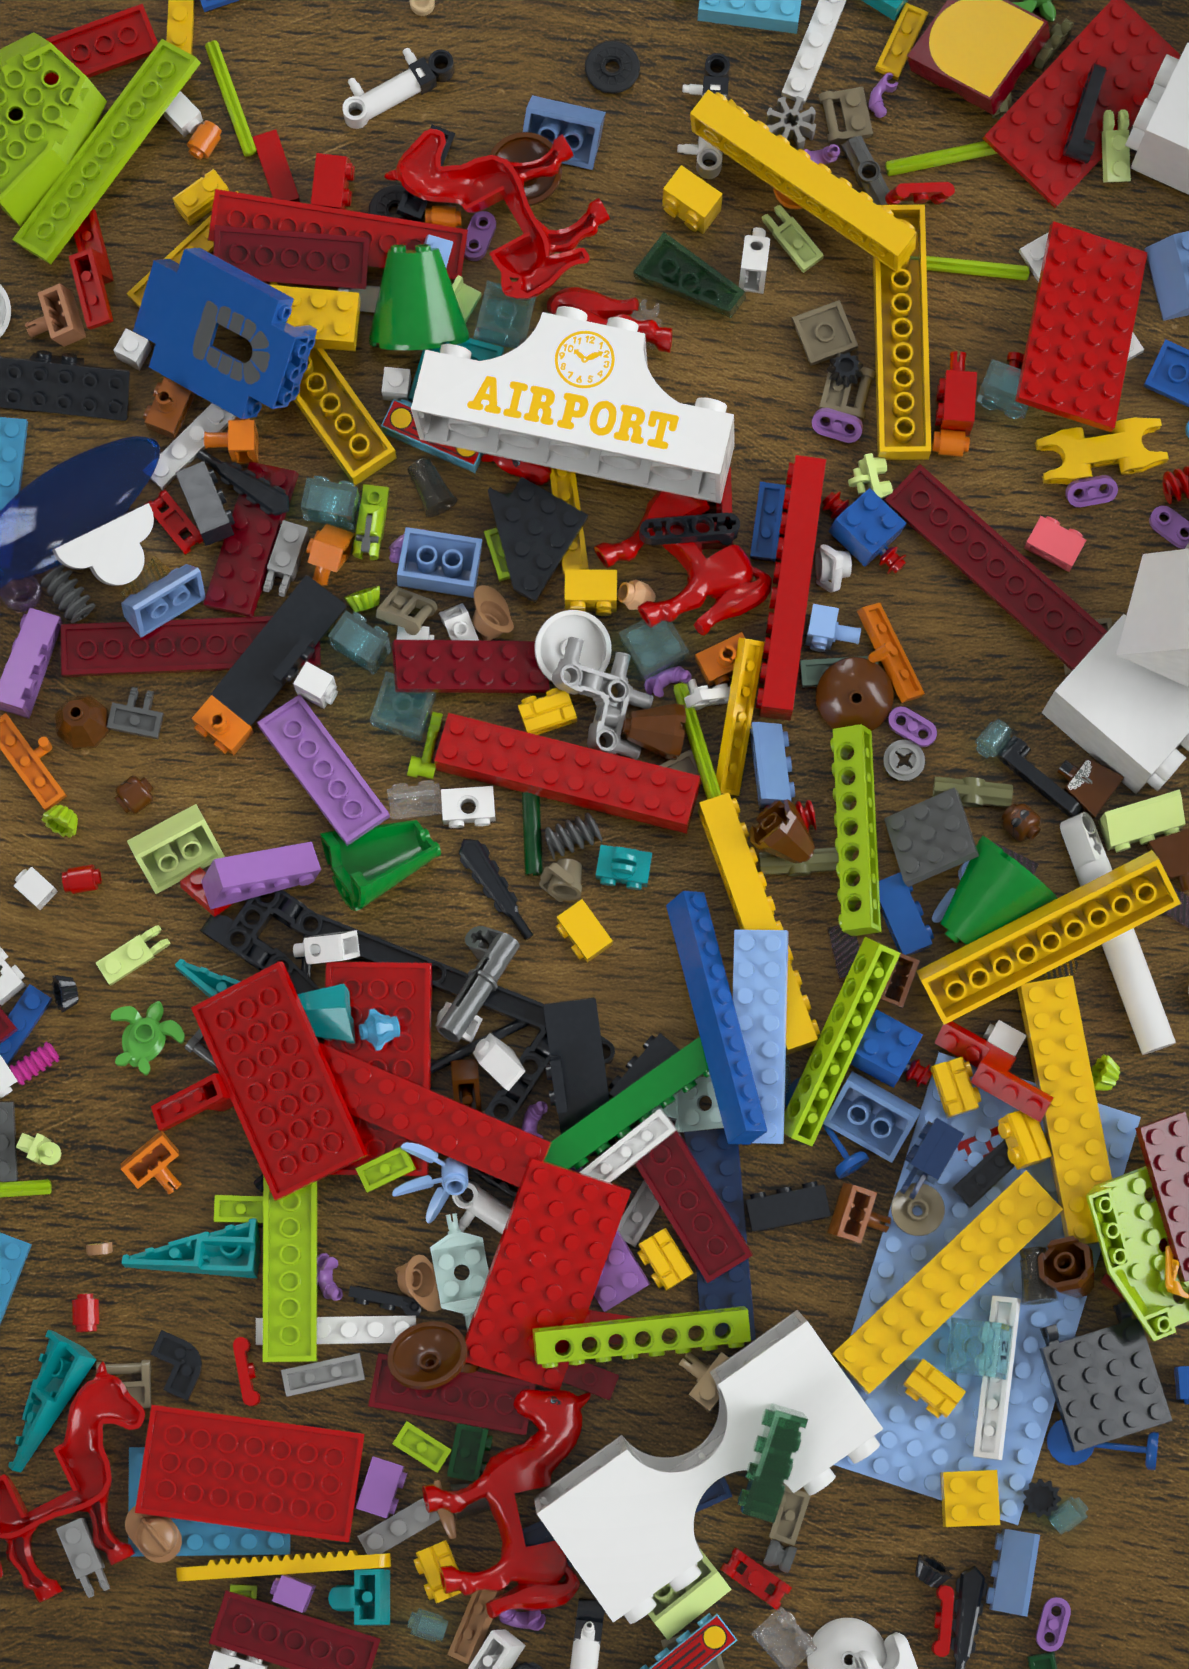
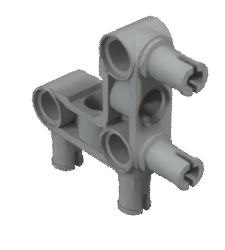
M575 637L568 638L564 658L558 662V667L552 674V682L555 687L573 695L582 694L593 698V701H595L597 708L594 721L590 724L588 731V748L638 759L641 753V746L621 739L623 721L628 704L649 709L653 702V695L634 690L628 684L629 681L626 678L631 655L623 652L615 653L612 670L608 674L581 665L579 658L584 640ZM564 671L570 674V683L565 681L563 677ZM612 685L617 688V698L611 693ZM600 735L604 736L606 740L605 747L599 743Z

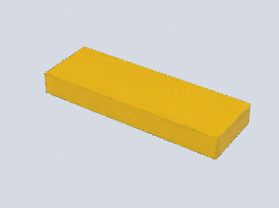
M905 3L875 67V71L884 75L890 72L893 74V79H899L908 59L907 55L912 50L929 12Z

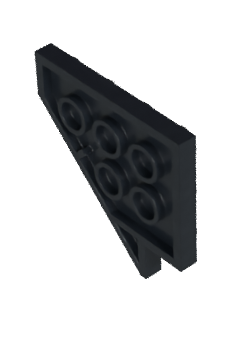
M521 477L509 498L491 487L488 489V495L513 591L536 603L588 519V515Z

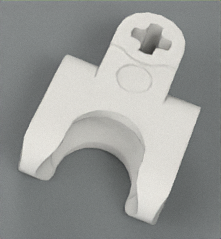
M898 1632L889 1635L884 1641L887 1659L883 1667L878 1664L874 1654L862 1650L852 1658L855 1669H918L908 1640Z

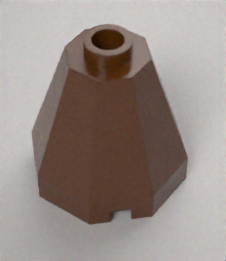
M91 695L69 697L55 713L57 736L74 750L96 748L110 732L107 728L108 710Z
M670 704L631 712L629 718H624L623 733H626L627 740L665 759L677 760L681 753L685 730L682 729V723H686L685 705Z
M788 799L784 800V803L780 800L774 801L758 815L756 819L759 822L757 828L752 825L749 830L750 842L757 849L793 863L807 862L814 854V842L795 805Z
M1074 1236L1051 1240L1047 1245L1048 1250L1038 1256L1040 1279L1059 1293L1075 1298L1088 1296L1094 1288V1263L1091 1248L1085 1243H1081Z

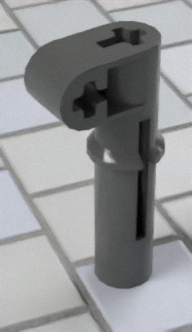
M484 926L474 927L466 934L465 943L479 963L475 969L469 970L468 980L437 1026L438 1032L448 1040L453 1042L460 1041L491 991H496L498 980L520 947L519 942L509 934Z

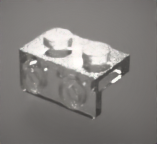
M433 780L420 781L418 786L408 787L407 783L394 784L392 789H387L392 820L442 814L439 783L434 784Z
M783 1607L772 1613L751 1633L780 1669H795L807 1656L817 1649L811 1636L797 1625L794 1616L790 1612L785 1611Z

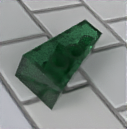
M665 232L662 233L633 271L635 279L729 318H732L746 299L744 290Z
M771 1403L770 1409H765L761 1425H765L762 1436L757 1435L753 1451L757 1452L754 1463L749 1462L745 1478L749 1479L746 1490L741 1489L738 1498V1505L741 1506L742 1514L772 1523L775 1522L785 1492L783 1482L784 1479L788 1480L793 1468V1458H791V1455L798 1451L801 1443L799 1428H806L808 1418L803 1412Z

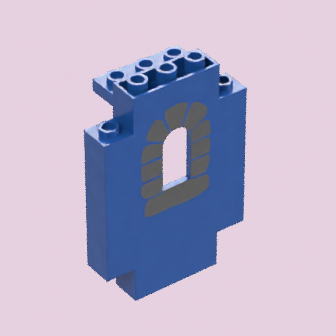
M202 248L184 249L180 264L171 259L153 261L133 331L156 344L149 368L236 417L247 419L257 417L262 408V403L272 409L288 407L290 401L296 399L300 392L303 374L308 366L307 361L310 351L315 344L317 329L311 325L294 327L286 323L291 315V306L294 298ZM219 324L250 342L253 352L251 359L247 363H243L212 346Z

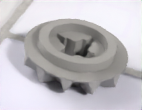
M898 740L886 749L883 759L884 767L889 776L898 781H910L922 772L925 765V756L919 745L910 740ZM910 753L912 754L908 761L910 767L903 765L896 768L900 761L898 755L905 757Z

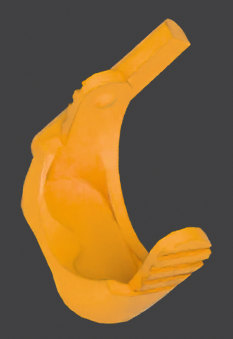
M1166 1246L1165 1287L1167 1292L1189 1299V1293L1182 1289L1180 1282L1175 1281L1179 1261L1173 1259L1170 1246Z

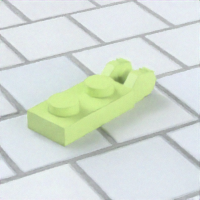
M1106 110L1103 115V183L1131 181L1130 148L1125 146L1129 137V130H1127L1129 127V114L1126 110L1118 112V130H1113L1115 126L1114 113L1111 110Z
M777 205L774 210L783 222L781 226L778 227L768 214L761 218L772 232L774 238L804 273L822 260L824 255L797 221L790 217L781 205Z
M159 925L147 930L142 935L139 934L96 962V965L110 986L155 958L154 955L171 944L168 939H164L151 949L146 945V941L161 932L162 929Z

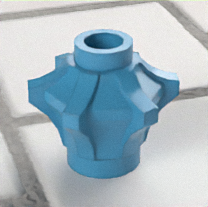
M370 1009L364 1024L359 1025L360 1037L362 1040L367 1039L374 1046L375 1051L381 1050L388 1041L400 1037V1025L397 1016L390 1017L380 1014L375 1009Z

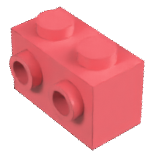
M1040 516L1024 549L1070 572L1086 539L1082 538L1083 535L1077 530H1067L1061 527L1056 519Z

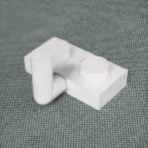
M691 679L686 683L690 695L684 698L687 708L694 707L695 710H700L706 706L728 703L731 687H728L727 683L716 685L712 689H708L707 685L697 687L695 679Z

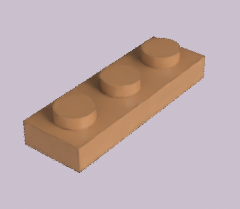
M504 1589L500 1592L479 1590L472 1594L447 1655L468 1665L472 1663L483 1644L492 1622V1618L487 1613L486 1603L502 1595Z

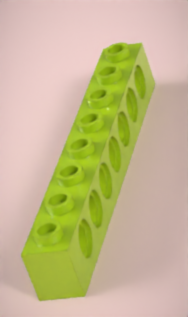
M860 724L833 729V738L830 741L831 749L834 753V763H832V774L835 777L833 798L836 802L837 812L834 814V823L838 838L835 839V847L839 855V863L836 865V872L840 878V888L837 892L838 900L841 904L839 925L842 931L850 936L881 932L872 732ZM854 750L853 757L848 760L849 753ZM855 775L854 782L849 785L850 778ZM857 801L856 806L850 810L852 802ZM858 825L857 832L851 835L852 829ZM859 851L858 857L852 860L853 854ZM860 876L859 883L854 886V880ZM861 901L860 909L855 912L856 904Z
M864 938L784 1113V1134L813 1146L901 954L900 952L870 938Z
M745 1306L532 1329L535 1361L537 1364H542V1368L557 1367L558 1362L569 1361V1365H580L585 1363V1359L594 1358L596 1362H608L612 1360V1356H622V1359L638 1358L640 1353H649V1356H662L668 1350H675V1353L682 1354L689 1353L691 1348L702 1347L703 1351L718 1349V1345L728 1344L729 1348L743 1347L744 1342H751L749 1314ZM719 1323H727L728 1330L726 1334L722 1336L716 1335V1326ZM693 1326H700L702 1330L701 1335L695 1339L689 1338V1329ZM668 1328L674 1329V1338L671 1341H663V1331ZM639 1332H648L649 1338L646 1343L637 1344L635 1342V1337ZM614 1334L622 1336V1342L617 1347H611L608 1343L609 1338ZM587 1337H593L596 1341L595 1346L590 1350L582 1348V1342ZM560 1340L569 1342L567 1351L563 1353L555 1351V1345Z

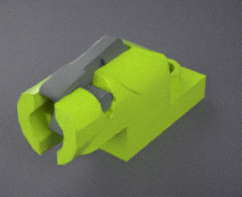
M363 484L353 547V556L363 559V552L369 553L370 560H377L379 558L381 540L384 535L389 487Z

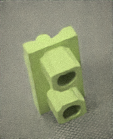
M873 453L865 454L864 458L858 461L859 468L853 469L854 477L848 480L849 486L857 487L858 494H863L871 488L881 499L888 497L893 493L891 482H879L878 474H884L887 471L886 459L873 458Z
M22 1133L16 1146L21 1151L28 1153L26 1158L40 1165L41 1162L45 1165H54L61 1159L62 1155L61 1149L57 1144L37 1133L35 1138Z

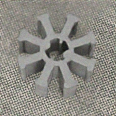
M783 96L777 101V111L772 110L771 107L768 109L766 124L771 133L776 136L778 134L782 135L787 140L792 138L796 145V150H803L805 137H808L809 140L814 138L816 112L811 106L809 110L799 113L803 109L804 98L799 96L795 97L794 108L789 110L786 97Z

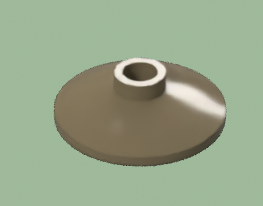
M912 1183L905 1194L899 1191L896 1193L892 1201L891 1213L894 1222L903 1232L913 1236H924L932 1233L939 1227L944 1218L945 1206L940 1194L927 1184L921 1186L914 1200L909 1198L916 1184ZM919 1207L922 1210V1214L916 1216L913 1214L912 1209Z

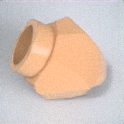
M632 580L629 583L623 582L618 589L619 602L624 603L629 610H638L637 607L644 602H655L656 595L652 588L639 580Z

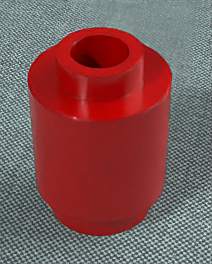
M93 864L68 868L66 872H62L64 891L77 894L98 890V884H102L100 869H95Z
M77 1294V1299L72 1300V1319L76 1332L97 1331V1325L100 1324L99 1299H93V1294Z

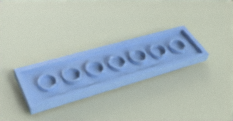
M734 930L733 1002L767 1127V1132L752 1143L784 1144L789 932L787 930Z

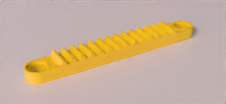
M350 1550L348 1555L345 1551H338L337 1556L333 1551L328 1552L326 1556L324 1552H319L316 1556L313 1553H306L305 1558L303 1554H295L294 1558L292 1554L285 1555L284 1558L281 1555H276L273 1559L270 1556H263L262 1560L260 1557H252V1560L249 1557H245L241 1561L238 1558H232L230 1562L228 1559H220V1562L215 1559L210 1560L207 1566L176 1568L177 1581L385 1568L391 1567L390 1553L358 1555L356 1550Z

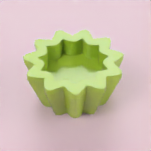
M380 586L348 594L344 599L354 612L373 608L379 605Z
M55 805L43 814L41 820L46 823V827L51 828L52 832L59 833L62 837L66 835L69 838L76 834L78 818L77 814L73 813V810L66 806Z
M1105 1054L1102 1055L1101 1059L1098 1058L1096 1064L1092 1066L1095 1090H1111L1119 1079L1120 1067L1110 1056Z

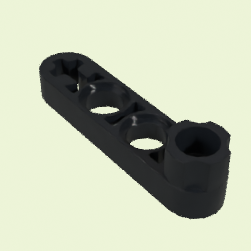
M1093 63L1089 70L1063 151L1064 156L1088 164L1093 154L1095 142L1085 139V135L1106 72V67Z
M733 513L651 518L642 522L639 537L647 545L714 540L720 541L722 545H730L734 539H737L740 520ZM699 523H704L708 525L710 530L706 533H700L696 530L695 526ZM679 525L683 528L684 532L680 535H675L670 531V527ZM662 527H665V535H663ZM648 528H652V531L655 532L654 536H650V533L647 532Z
M1013 735L997 754L998 759L1065 815L1071 818L1080 814L1084 810L1081 804L1025 759L1031 748L1022 739Z

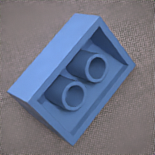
M532 95L526 108L523 132L539 134L548 139L552 144L554 139L563 134L574 157L562 163L593 170L606 112Z
M1189 231L1173 234L1144 249L1145 252H1148L1147 262L1163 321L1189 315Z
M406 527L397 571L398 586L474 598L473 593L476 589L482 539Z
M185 564L180 568L173 569L164 578L150 583L147 588L137 594L128 596L121 603L124 617L140 638L205 600L201 571L198 567Z
M752 722L750 739L759 809L765 808L766 805L770 806L777 800L784 803V800L788 799L791 802V798L795 797L794 782H789L788 772H792L791 757H786L785 747H789L788 732L782 730V724Z
M852 1071L823 1124L892 1163L921 1110Z
M1002 1529V1534L997 1533L995 1549L999 1550L997 1561L993 1560L990 1576L995 1577L993 1588H988L986 1603L990 1604V1610L1028 1616L1040 1535L1009 1529Z

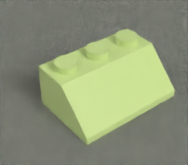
M1180 789L1105 812L1099 819L1098 824L1107 850L1115 849L1117 853L1131 848L1130 844L1140 841V844L1144 845L1151 840H1155V836L1161 834L1167 836L1180 832L1179 829L1186 824Z
M197 804L127 840L155 894L180 882V880L197 868L204 869L210 866L214 859L225 857Z
M702 1551L703 1559L697 1562V1567L700 1569L701 1574L697 1579L677 1592L668 1583L653 1594L652 1598L657 1605L648 1615L667 1640L732 1590Z

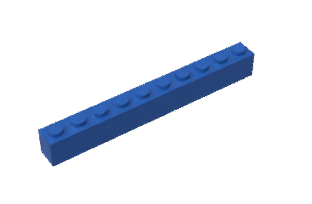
M682 891L666 907L728 1144L750 1145L767 1132V1127L705 893Z

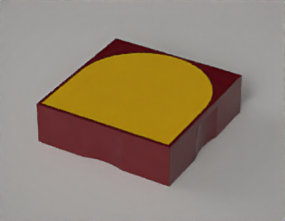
M947 0L907 55L910 69L912 72L940 87L953 90L966 101L994 115L1014 88L1020 74L1033 62L1051 37L1048 21L1008 0Z

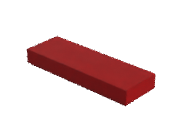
M277 130L253 136L252 138L272 198L294 202L300 201Z

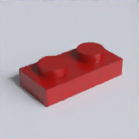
M199 867L180 880V888L211 915L216 917L232 904L210 910L201 882L206 872Z

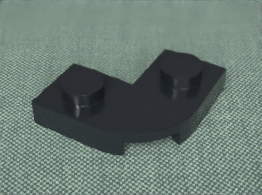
M161 1330L150 1355L174 1365L163 1390L189 1401L202 1371L201 1356L191 1343Z

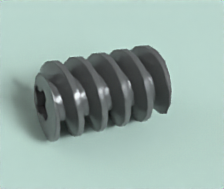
M60 566L48 573L42 579L41 584L47 588L49 596H53L52 600L54 603L59 604L58 609L60 612H65V619L75 623L85 618L96 605L94 603L85 604L90 599L89 595L81 597L80 594L84 591L83 586L75 589L74 586L78 583V579L69 580L68 578L73 572L71 570L63 572L64 566Z
M588 812L584 814V822L579 816H576L575 825L569 820H565V829L559 823L555 824V832L550 827L545 828V839L553 860H555V851H558L562 857L565 856L566 847L571 853H574V844L584 849L585 840L591 846L594 845V837L603 842L596 821Z

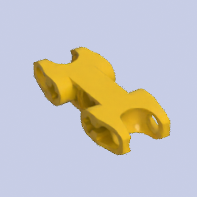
M1134 417L1118 420L1112 434L1085 438L1083 428L1076 427L1063 429L1037 439L1035 442L1036 450L1055 451L1062 459V466L1043 473V484L1069 485L1072 481L1093 477L1091 468L1119 464L1120 473L1122 475L1141 473L1167 463L1169 460L1167 452L1149 451L1141 442L1142 436L1160 429V426H1162L1161 419Z

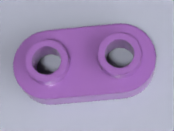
M487 211L477 212L472 217L467 228L468 234L464 257L470 261H478L485 256L495 233L496 220ZM481 220H486L488 224L486 226H480L479 222ZM477 243L479 246L476 249H471L469 245Z
M830 408L817 410L812 419V427L815 432L847 443L857 441L863 431V424L858 417ZM828 417L830 422L824 423L821 418ZM852 424L855 429L848 430L846 425Z
M1095 476L1072 481L1067 486L1065 495L1071 505L1085 507L1112 501L1118 493V486L1110 476ZM1102 484H1107V488L1105 490H1099ZM1082 489L1080 495H1074L1075 490Z
M1168 506L1155 508L1149 519L1152 529L1176 547L1186 548L1189 543V536H1181L1180 531L1186 530L1189 534V521ZM1166 515L1168 521L1162 522L1159 516Z
M906 707L893 709L888 717V725L893 732L919 745V747H928L936 739L937 730L935 725ZM901 717L906 723L898 725L896 719ZM920 731L927 732L928 737L922 739L919 737L918 733Z
M1050 1598L1045 1602L1036 1632V1642L1045 1651L1052 1652L1058 1650L1064 1641L1071 1608L1068 1602L1062 1598ZM1054 1606L1060 1607V1615L1054 1616L1051 1610ZM1047 1632H1051L1054 1636L1053 1641L1047 1643L1044 1639Z

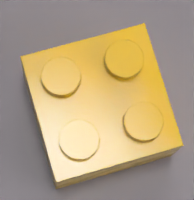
M681 165L663 188L662 206L670 216H678L685 221L684 224L694 232L698 230L704 234L721 211L723 194Z
M565 569V611L581 610L584 612H596V615L609 616L611 612H616L617 570Z
M997 1470L940 1472L943 1527L1000 1525Z

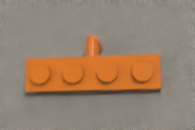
M881 603L859 609L857 611L859 618L875 648V651L868 656L869 661L872 663L882 662L901 703L920 698L925 693Z
M4 713L0 716V750L44 810L48 811L67 797L40 760L41 757L52 750V744L48 738L41 737L38 740L40 746L33 750L9 716Z

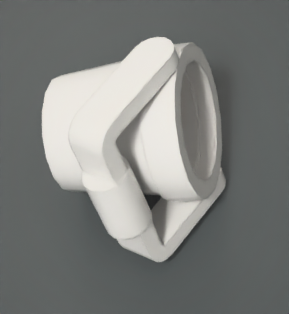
M820 545L815 554L816 584L830 593L840 590L842 578L850 577L851 555L849 551H838L828 545Z

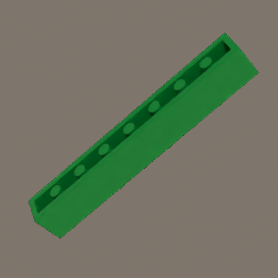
M701 1038L695 1039L554 1139L544 1161L567 1169L574 1167L576 1171L589 1162L588 1156L594 1152L600 1155L611 1147L609 1141L616 1136L621 1140L632 1131L631 1126L638 1121L640 1123L645 1121L653 1114L652 1111L660 1105L664 1109L676 1100L674 1095L681 1090L687 1093L698 1085L695 1080L702 1075L708 1078L710 1073Z

